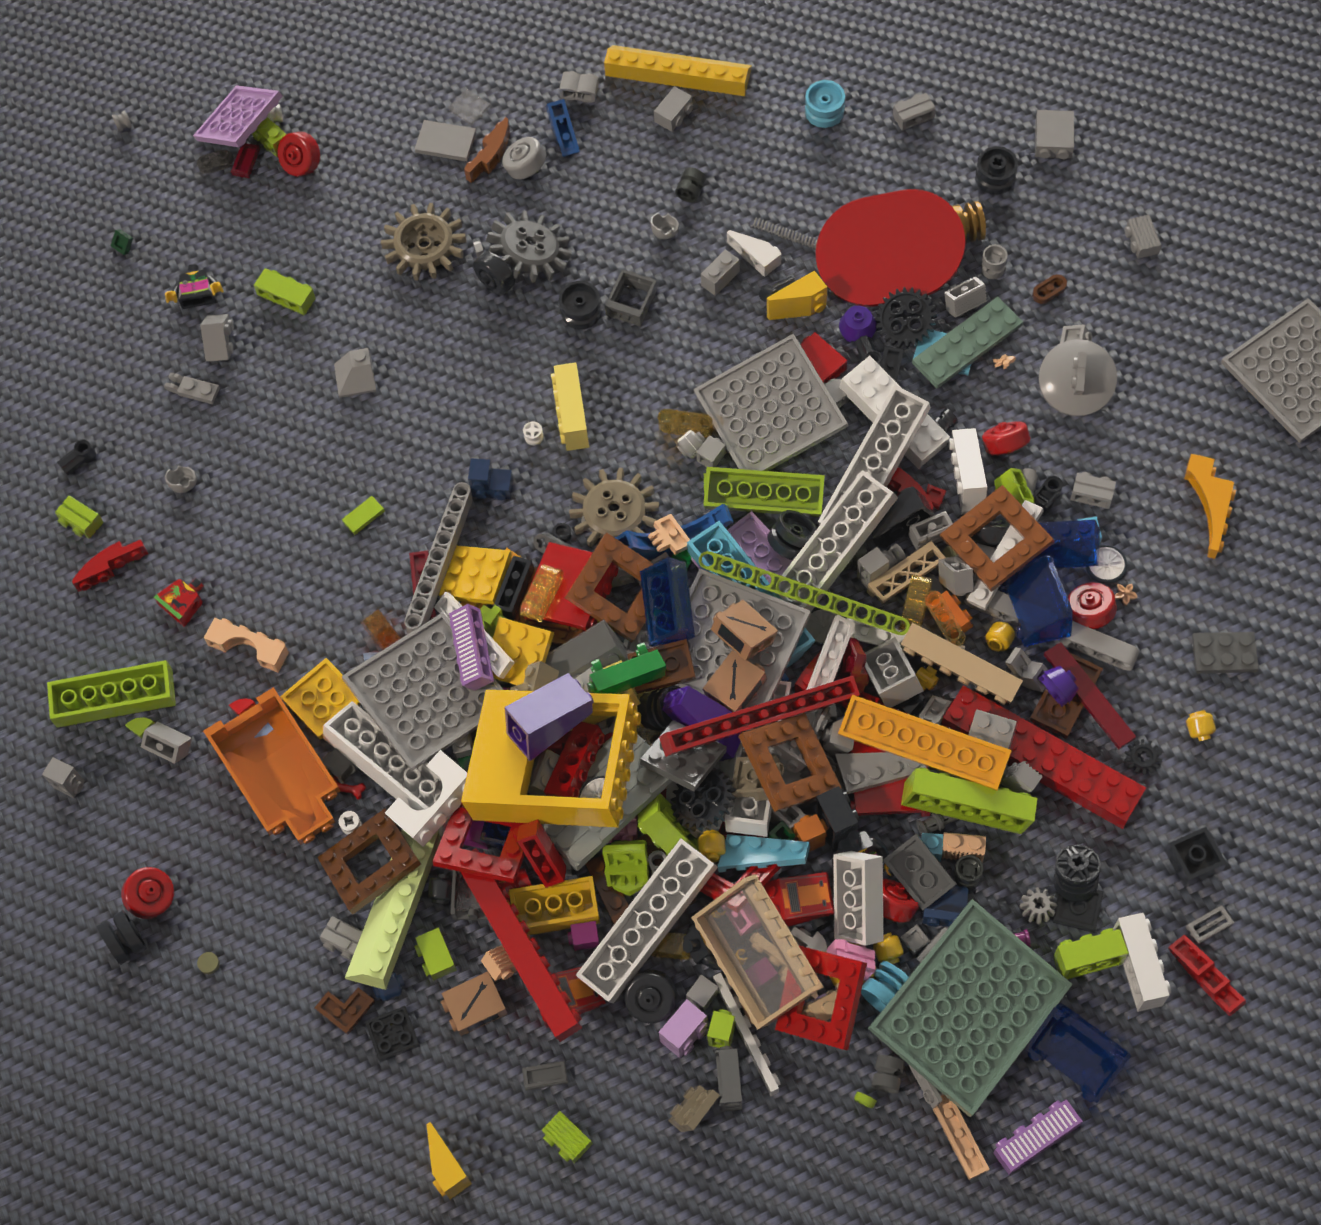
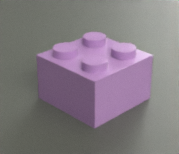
M686 999L659 1031L660 1042L679 1058L683 1055L687 1056L694 1048L693 1043L696 1039H702L708 1031L707 1015Z

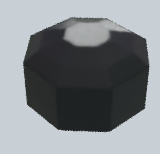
M557 523L552 528L553 536L564 542L571 538V527L566 523Z

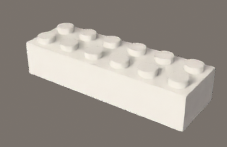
M868 356L842 378L839 388L874 422L893 386H900L871 356ZM927 414L905 456L919 469L947 445L950 436Z

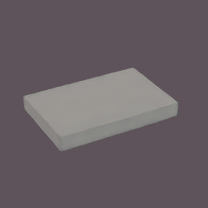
M424 120L415 146V153L467 162L475 139L476 128Z

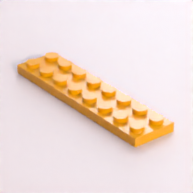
M852 695L838 732L840 736L975 782L998 791L1012 750L855 695Z

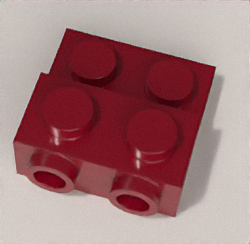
M850 637L839 675L841 679L854 676L859 693H863L864 687L869 683V674H867L864 667L867 658L857 638Z

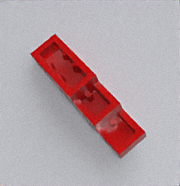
M1185 934L1168 947L1190 976L1229 1016L1246 1004V999L1230 985V980L1215 967V963Z

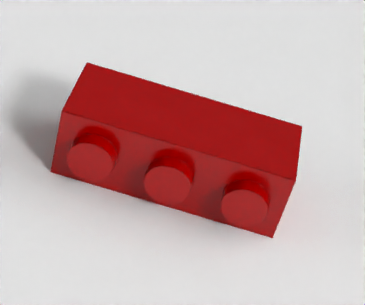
M539 819L520 825L517 842L545 888L564 882L566 864Z

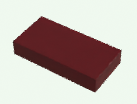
M245 143L240 146L231 170L233 176L250 178L260 151L259 145Z

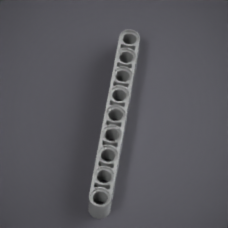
M461 482L456 484L451 493L405 617L404 623L408 634L430 620L473 501L471 489L467 483Z
M998 590L986 610L967 602L971 592L967 593L964 600L966 605L1054 642H1061L1064 646L1123 670L1131 671L1140 653L1139 649L1131 644Z

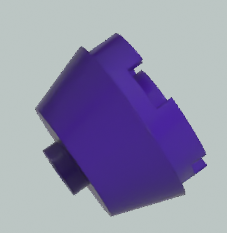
M863 306L849 308L839 321L840 332L844 339L850 343L865 335L872 338L877 328L874 316Z
M1061 666L1043 671L1044 674L1038 679L1045 685L1051 696L1061 707L1066 703L1070 704L1079 690L1074 682L1077 680L1070 670L1066 672Z

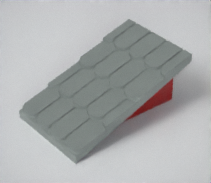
M638 734L637 743L633 746L634 760L630 763L629 768L631 777L630 781L626 784L627 799L623 801L622 806L624 815L623 819L619 822L618 828L542 824L555 848L577 871L660 793L666 798V787L672 780L640 765V759L650 746ZM613 736L598 750L595 762L591 765L588 777L582 787L592 778L606 775Z

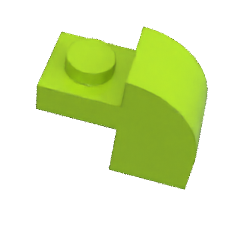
M483 605L480 610L484 630L493 638L499 617H505L500 607L494 605L490 609Z

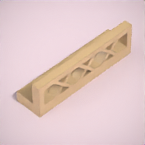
M930 541L870 582L867 592L872 598L876 596L883 604L939 566L938 560L930 562L927 561L934 555L939 559L946 557ZM923 565L920 572H911L918 566ZM903 576H907L904 583H895ZM890 586V592L883 596L880 592Z

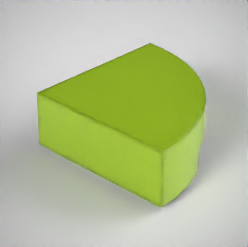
M141 717L129 721L125 726L142 739L144 730L155 723L151 719Z

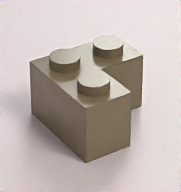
M542 661L530 664L525 670L524 683L511 687L510 690L535 691L556 680L559 671Z

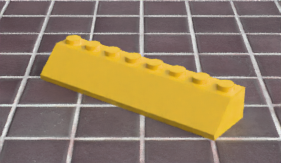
M615 45L608 48L604 61L605 76L745 96L752 69V65Z

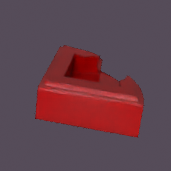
M928 484L926 494L934 508L939 510L946 495V490Z
M239 699L229 704V707L239 716L254 707L256 703L251 699Z

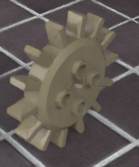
M429 203L427 213L419 214L416 205L412 204V216L407 219L397 211L395 217L400 225L397 228L386 224L384 226L385 233L394 236V239L381 240L382 249L395 248V251L385 255L387 264L400 259L401 262L396 267L397 274L401 275L409 266L413 268L414 280L419 279L421 269H429L431 277L436 279L437 271L435 267L440 264L447 270L452 271V263L447 258L450 255L459 258L464 256L463 250L454 247V244L467 243L465 233L452 234V232L463 227L460 218L448 224L446 221L451 216L450 209L446 208L440 216L434 215L433 203ZM423 241L429 242V245L426 247H421L420 243Z
M623 468L618 469L616 480H608L606 472L601 469L599 470L601 483L596 486L587 478L583 479V485L589 491L586 496L573 492V501L583 504V508L570 509V518H582L584 516L585 521L576 525L574 530L576 535L586 531L587 528L591 529L592 534L587 539L589 547H592L598 538H602L606 532L615 538L626 530L644 533L640 529L642 525L655 528L654 522L657 520L646 516V512L660 511L659 502L645 503L644 499L654 494V487L651 485L639 491L637 487L642 481L641 474L637 473L629 483L623 481L625 477ZM612 504H617L620 507L617 511L609 510V506ZM599 511H605L604 514H599ZM618 515H624V517L619 519Z

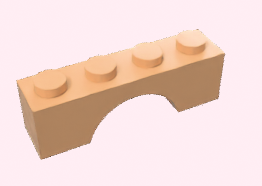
M214 618L204 636L208 646L223 652H227L230 648L241 644L254 647L257 650V660L260 666L279 673L289 654L283 641L269 639L261 632L253 633L242 625L239 627L235 626L224 618L222 620Z

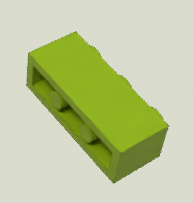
M265 268L254 284L258 296L304 316L316 299L313 288L310 285L301 284L292 277L282 276L275 270L271 271Z

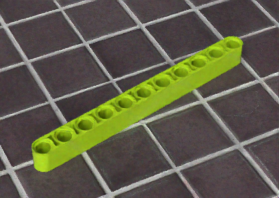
M705 551L699 557L700 566L709 571L896 635H905L910 628L908 620L904 617L711 551ZM704 555H712L714 562L711 566H705L702 563ZM724 561H730L733 564L732 571L724 572L721 569V564ZM745 567L752 570V576L749 579H744L740 575V571ZM763 574L770 575L771 583L764 586L760 583L759 580ZM784 580L790 583V589L787 592L779 590V584ZM802 587L808 588L810 592L809 596L805 599L798 596V591ZM820 594L828 596L829 601L826 605L818 603L817 598ZM841 600L846 601L848 604V608L844 612L837 610V603ZM859 607H864L867 610V615L864 618L856 616V610ZM878 614L886 616V622L883 625H878L875 621V617ZM903 620L905 622L904 630L896 631L895 623Z

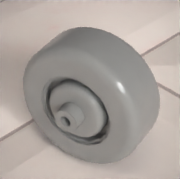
M525 137L509 146L503 155L502 164L512 178L525 179L541 169L546 160V151L536 138Z

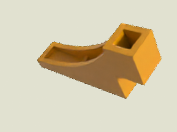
M1191 454L1184 479L1190 482L1204 507L1209 529L1207 557L1215 559L1217 553H1221L1223 550L1224 541H1221V538L1227 532L1228 524L1225 523V520L1230 518L1232 507L1229 506V503L1234 500L1236 490L1233 489V481L1214 477L1216 467H1213L1215 459Z

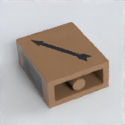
M744 600L731 604L723 612H718L713 618L714 623L711 627V630L745 661L772 645L778 632L773 625Z
M732 650L703 687L704 694L732 712L745 709L767 680L765 669L758 663L752 664L748 660L745 661Z
M485 972L442 993L444 1000L441 1001L444 1011L445 1013L450 1011L453 1018L449 1020L454 1032L458 1030L461 1036L508 1014L489 972Z

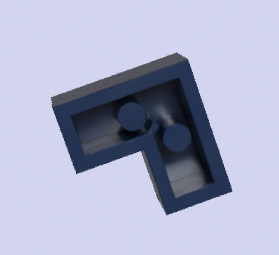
M471 458L468 481L472 497L478 499L495 498L496 500L511 499L514 480L512 470L492 469L489 459Z

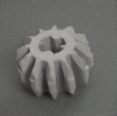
M1038 887L1035 889V893L1029 889L1027 896H1022L1021 900L1023 903L1020 904V909L1024 910L1022 913L1023 917L1030 916L1029 922L1036 919L1039 925L1042 919L1045 922H1049V916L1053 917L1055 915L1053 909L1056 908L1057 904L1052 902L1054 899L1053 895L1046 896L1048 893L1047 889L1043 893H1040ZM1037 903L1041 904L1039 909L1035 908Z

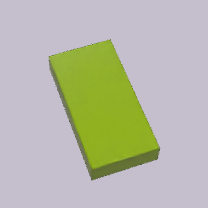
M371 496L346 515L342 522L356 535L384 513L385 510Z

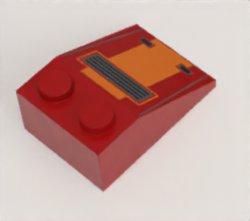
M827 872L776 879L767 882L763 886L787 927L835 914Z
M582 966L555 973L561 982L558 985L562 992L566 991L572 1001L569 1003L571 1009H576L579 1015L606 1004L602 996L576 976ZM541 1013L544 1024L548 1028L549 1026Z

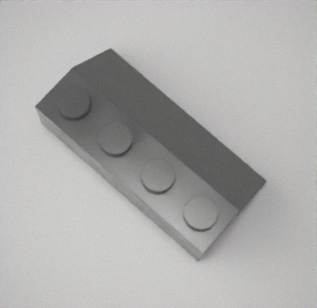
M602 620L549 652L545 664L559 671L558 678L569 673L575 679L591 668V662L597 659L600 660L603 668L620 660L622 662L627 661V648L607 622Z

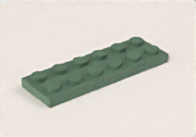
M996 297L912 359V364L938 389L1023 325V321L999 297Z

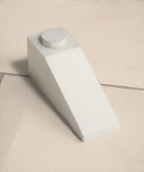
M731 230L727 232V243L764 277L781 264L780 250L775 246L773 247L769 242Z

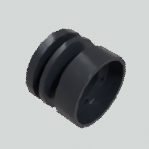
M669 686L645 692L640 697L641 704L637 705V711L641 714V724L645 729L658 733L663 732L673 720L662 710L665 704L664 698L668 692L680 689L681 687Z
M1076 844L1067 846L1059 852L1055 863L1054 886L1060 896L1070 901L1079 902L1086 901L1096 893L1101 862L1094 850L1087 846Z

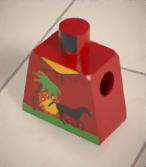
M197 578L189 585L178 579L155 595L154 599L164 611L185 627L202 605L203 601L198 592L204 585Z

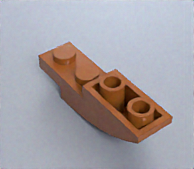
M505 117L501 122H498L495 128L484 137L482 141L484 149L480 150L477 156L466 164L464 171L466 180L472 183L483 171L490 174L501 160L510 136L508 118Z

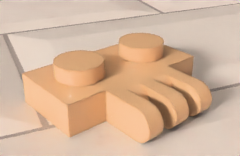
M672 514L654 522L656 531L650 533L648 538L650 541L653 540L652 544L657 546L658 552L670 548L674 555L687 550V542L690 539Z

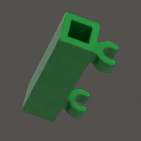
M643 642L636 645L638 649L635 651L637 657L603 669L599 659L592 661L593 667L590 668L592 674H589L587 688L589 693L618 694L664 677L666 664L658 649L648 652Z

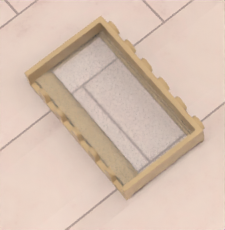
M756 874L742 879L691 917L696 929L703 936L706 946L713 953L718 966L723 970L729 985L733 987L739 997V1002L746 1009L751 1022L756 1026L757 1030L768 1026L823 988V985Z

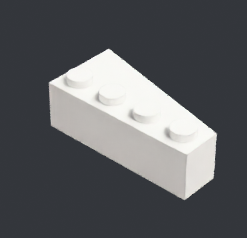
M976 428L952 430V438L948 440L949 450L953 451L951 453L952 465H955L954 477L957 479V493L959 494L961 514L969 512L983 501L987 494V484Z

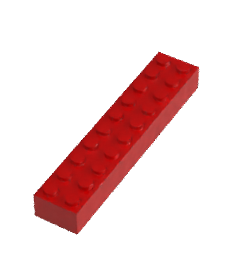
M962 686L943 716L941 726L969 735L976 709L1017 721L1008 765L1011 766L1014 762L1018 764L1026 761V764H1029L1032 770L1035 769L1036 772H1039V775H1042L1040 783L1119 828L1123 829L1142 798L1146 787L966 686Z

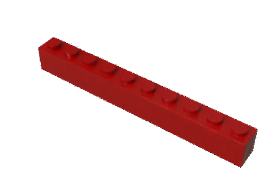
M850 676L666 732L659 739L665 757L803 713H810L850 700L852 695L859 696L860 693L854 676Z
M477 848L472 850L475 852H479ZM461 872L555 1038L562 1042L582 1029L579 1022L582 1020L576 1009H571L569 1005L572 1002L566 991L562 992L558 986L561 984L559 978L555 973L551 974L548 967L551 965L545 955L541 956L539 954L540 946L534 937L531 939L528 935L530 929L524 920L520 921L517 916L520 914L517 906L514 903L510 904L508 900L510 894L505 886L501 887L498 883L499 880Z

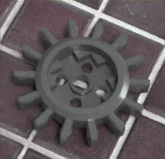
M523 211L520 221H515L508 212L504 218L507 226L494 220L491 229L497 233L488 232L486 242L498 244L490 246L489 251L496 255H502L501 259L507 265L510 264L514 267L513 276L515 279H517L521 271L529 272L531 282H535L538 272H543L550 281L555 273L551 266L563 273L567 263L560 259L569 261L572 254L571 250L561 248L568 246L569 237L556 238L555 236L558 234L559 224L548 229L543 225L545 216L542 214L537 219V222L529 221L527 211ZM527 241L533 242L534 245L528 244Z

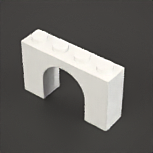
M441 750L427 764V767L440 777L442 781V792L439 799L425 810H414L398 797L385 812L387 816L423 847L461 805L467 772Z

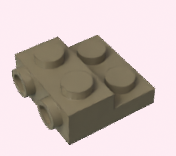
M772 755L780 774L783 775V763L780 762L776 755ZM737 757L732 780L734 782L732 786L736 791L732 794L736 798L753 797L756 801L768 800L749 758Z
M701 1085L691 1086L684 1093L683 1097L685 1099L681 1105L677 1104L670 1112L672 1117L669 1119V1122L681 1132L693 1131L720 1095L714 1090H705Z

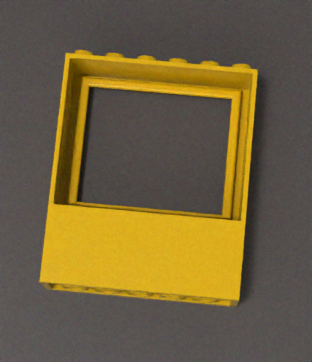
M486 690L461 800L472 819L476 821L529 823L539 819L541 824L618 828L619 822L623 819L624 815L623 801L627 799L626 784L630 781L631 772L629 768L630 763L634 760L633 746L637 743L638 738L636 729L637 725H640L641 714L638 713L636 704L633 703L630 694L590 693L594 701L591 716H617L601 799L527 795L534 759L529 761L506 734L505 706L534 691Z

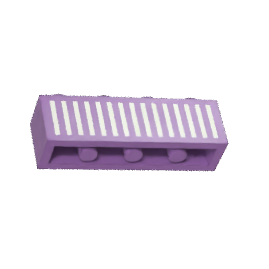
M466 604L449 613L450 627L454 638L453 644L456 649L460 681L462 686L475 691L494 682L481 610Z
M1067 1099L1062 1103L1059 1100L1048 1107L1050 1111L1045 1115L1042 1113L1037 1114L1031 1119L1032 1124L1026 1128L1024 1125L1020 1126L1013 1132L1015 1136L1009 1140L1005 1137L995 1144L997 1148L993 1154L1008 1175H1011L1081 1125L1083 1121Z

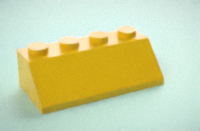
M593 876L565 880L562 883L547 888L540 884L509 889L511 904L514 903L520 911V914L517 916L520 921L524 920L530 929L528 935L570 929L572 924L596 921V924H600Z

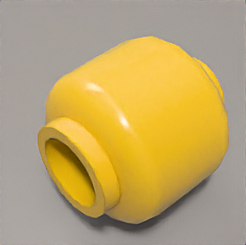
M995 622L987 632L985 640L990 649L1005 651L1015 639V631L1006 622Z
M1205 710L1189 714L1190 717L1186 720L1190 737L1198 738L1199 742L1211 739L1210 735L1216 731L1212 714L1206 713Z
M717 830L704 831L698 838L699 853L712 863L718 862L721 855H724L726 852L724 836Z
M891 932L884 934L882 942L873 944L875 954L880 963L882 961H887L891 964L900 962L898 957H901L904 951L897 935H892Z

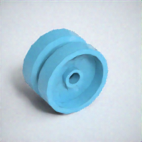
M821 80L810 85L805 96V114L808 121L817 127L828 128L835 126L842 120L845 111V93L838 83L830 80Z

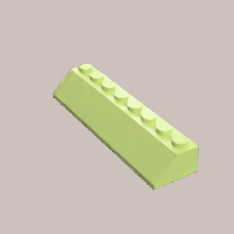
M404 830L401 831L421 862V865L375 898L345 979L386 990L441 841L439 830L424 847Z

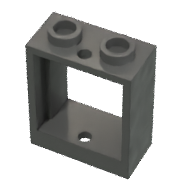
M621 270L605 304L606 316L641 327L657 293V281L648 276L638 275L633 271ZM625 285L648 292L640 310L617 303Z

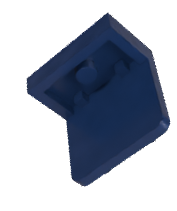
M955 885L927 908H924L922 924L932 927L945 926L949 928L967 905L968 888Z

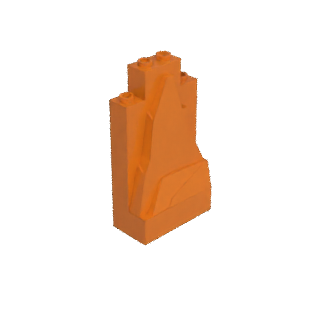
M273 687L256 698L258 704L225 725L220 720L203 732L269 836L281 833L285 829L284 827L288 825L300 845L303 843L308 844L316 838L315 835L321 831L323 833L329 831L333 827L332 824L336 823L323 802L336 798L340 790ZM267 723L274 729L267 735L255 737Z

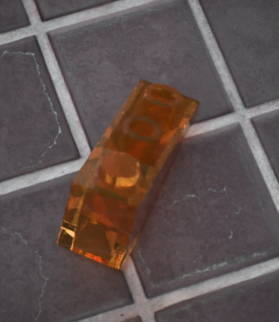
M379 609L374 610L360 621L371 638L382 650L401 639Z

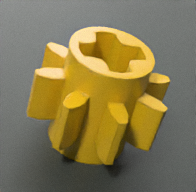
M928 666L927 669L921 667L916 673L924 691L926 688L931 691L939 680L936 676L937 671L931 666Z

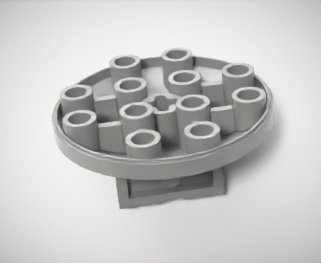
M1082 339L1065 341L1055 346L1045 356L1039 370V387L1044 399L1056 411L1068 416H1087L1099 411L1109 402L1117 384V370L1108 352L1098 344Z

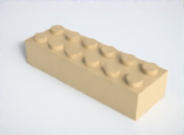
M914 623L911 624L901 643L904 653L912 657L915 654L922 657L921 662L931 667L933 664L939 666L940 672L948 676L951 673L958 676L957 681L967 686L969 683L977 686L976 691L987 695V693L994 695V700L1003 705L1006 702L1009 704L1012 702L1023 681Z

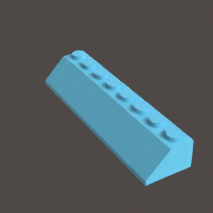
M720 521L687 542L688 553L701 569L783 600L777 593L709 571L700 566L699 557L705 551H711L755 566ZM706 554L702 558V563L705 566H711L714 562L710 554ZM724 561L721 564V569L728 573L732 571L733 564L730 561ZM747 567L743 568L740 571L741 577L749 579L752 576V570ZM763 575L760 577L759 581L762 585L770 584ZM804 628L786 668L798 661L815 642V639L806 628Z

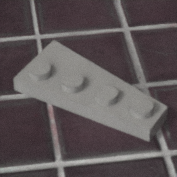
M889 752L835 754L847 794L908 778L916 768H926L923 764Z

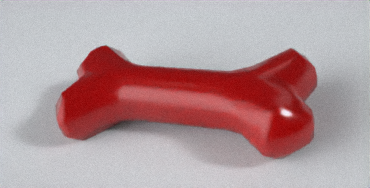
M332 777L341 792L352 793L357 800L362 798L361 793L366 789L363 783L358 785L342 784L335 777Z

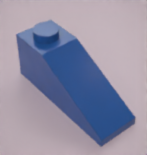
M562 99L548 103L546 110L562 157L580 152L565 100Z

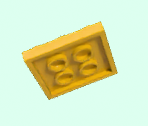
M456 545L439 592L440 598L444 592H448L457 601L494 605L506 575L512 553L509 550Z
M499 617L492 639L515 663L504 679L499 678L492 671L493 677L514 685L523 684L525 670L528 665L539 661L546 662L554 632Z
M327 658L280 696L283 702L319 740L323 738V725L351 701L358 706L361 705L342 680L340 671Z

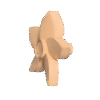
M1004 354L1000 359H993V362L996 363L995 368L1003 365V369H1006L1016 358L1015 356Z
M1117 584L1119 592L1116 593L1115 599H1122L1125 606L1128 605L1130 600L1138 598L1137 594L1132 591V584H1128L1126 587Z

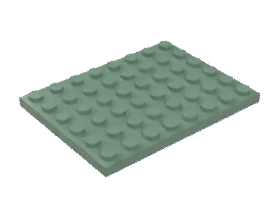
M972 899L868 1029L971 1117L1072 986V983Z

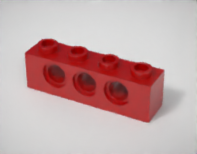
M580 722L573 728L545 787L544 794L546 796L579 797L580 789L588 777V771L595 762L596 754L604 742L605 735L598 725Z

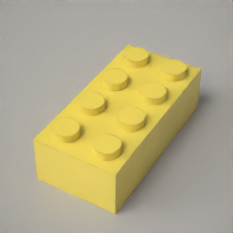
M577 364L554 366L555 373L551 374L561 443L566 444L567 451L589 448Z

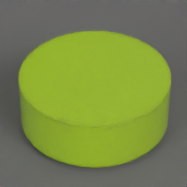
M858 1091L854 1097L856 1102L869 1108H874L877 1102L872 1097Z

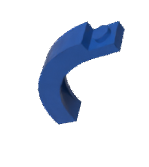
M722 504L699 519L680 527L691 540L718 521L724 527L734 521L727 505ZM626 530L615 537L645 559L657 558L665 552L668 555H673L670 548L658 552L657 546L652 544L653 540L650 541L648 538L650 533H637Z

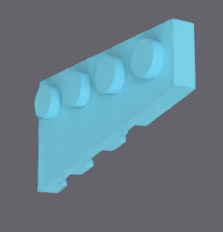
M727 834L725 840L726 852L720 857L718 871L726 872V869L730 868L746 870V867L750 866L767 868L771 864H777L778 866L806 864L810 844L804 841Z

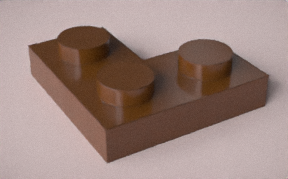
M358 987L345 1003L328 991L314 1008L348 1035L372 1007L375 1000Z

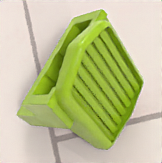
M614 841L611 845L603 847L607 886H612L613 889L628 896L640 891L649 880L646 841Z

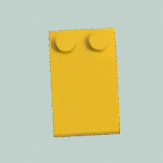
M815 271L809 273L767 297V318L775 320L811 316L815 313H820L827 304V286Z
M429 1122L427 1124L431 1168L432 1174L436 1179L433 1181V1184L442 1197L447 1195L449 1199H452L472 1183L432 1123Z

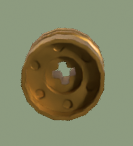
M974 201L972 206L969 202L965 203L964 212L959 204L952 205L963 224L965 239H967L968 234L971 242L976 241V237L978 240H984L986 236V220L980 202Z

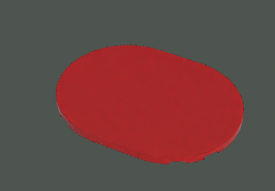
M906 189L863 197L840 207L822 227L816 244L817 268L825 285L833 294L857 306L874 307L878 306V304H885L883 297L889 299V292L896 295V289L901 293L904 287L907 292L913 287L915 293L919 289L921 290V296L924 294L931 295L940 290L958 271L965 253V232L961 219L955 209L946 200L934 193L918 189Z

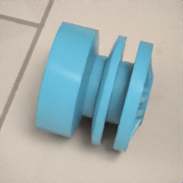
M882 961L879 969L875 970L874 976L877 980L868 978L862 985L861 990L862 996L879 1012L885 1008L909 978L901 969L887 961Z

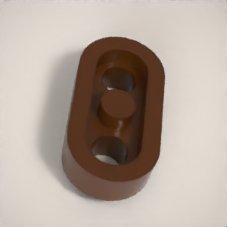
M1055 274L1039 283L1033 289V300L1039 304H1045L1059 296L1066 290V278Z

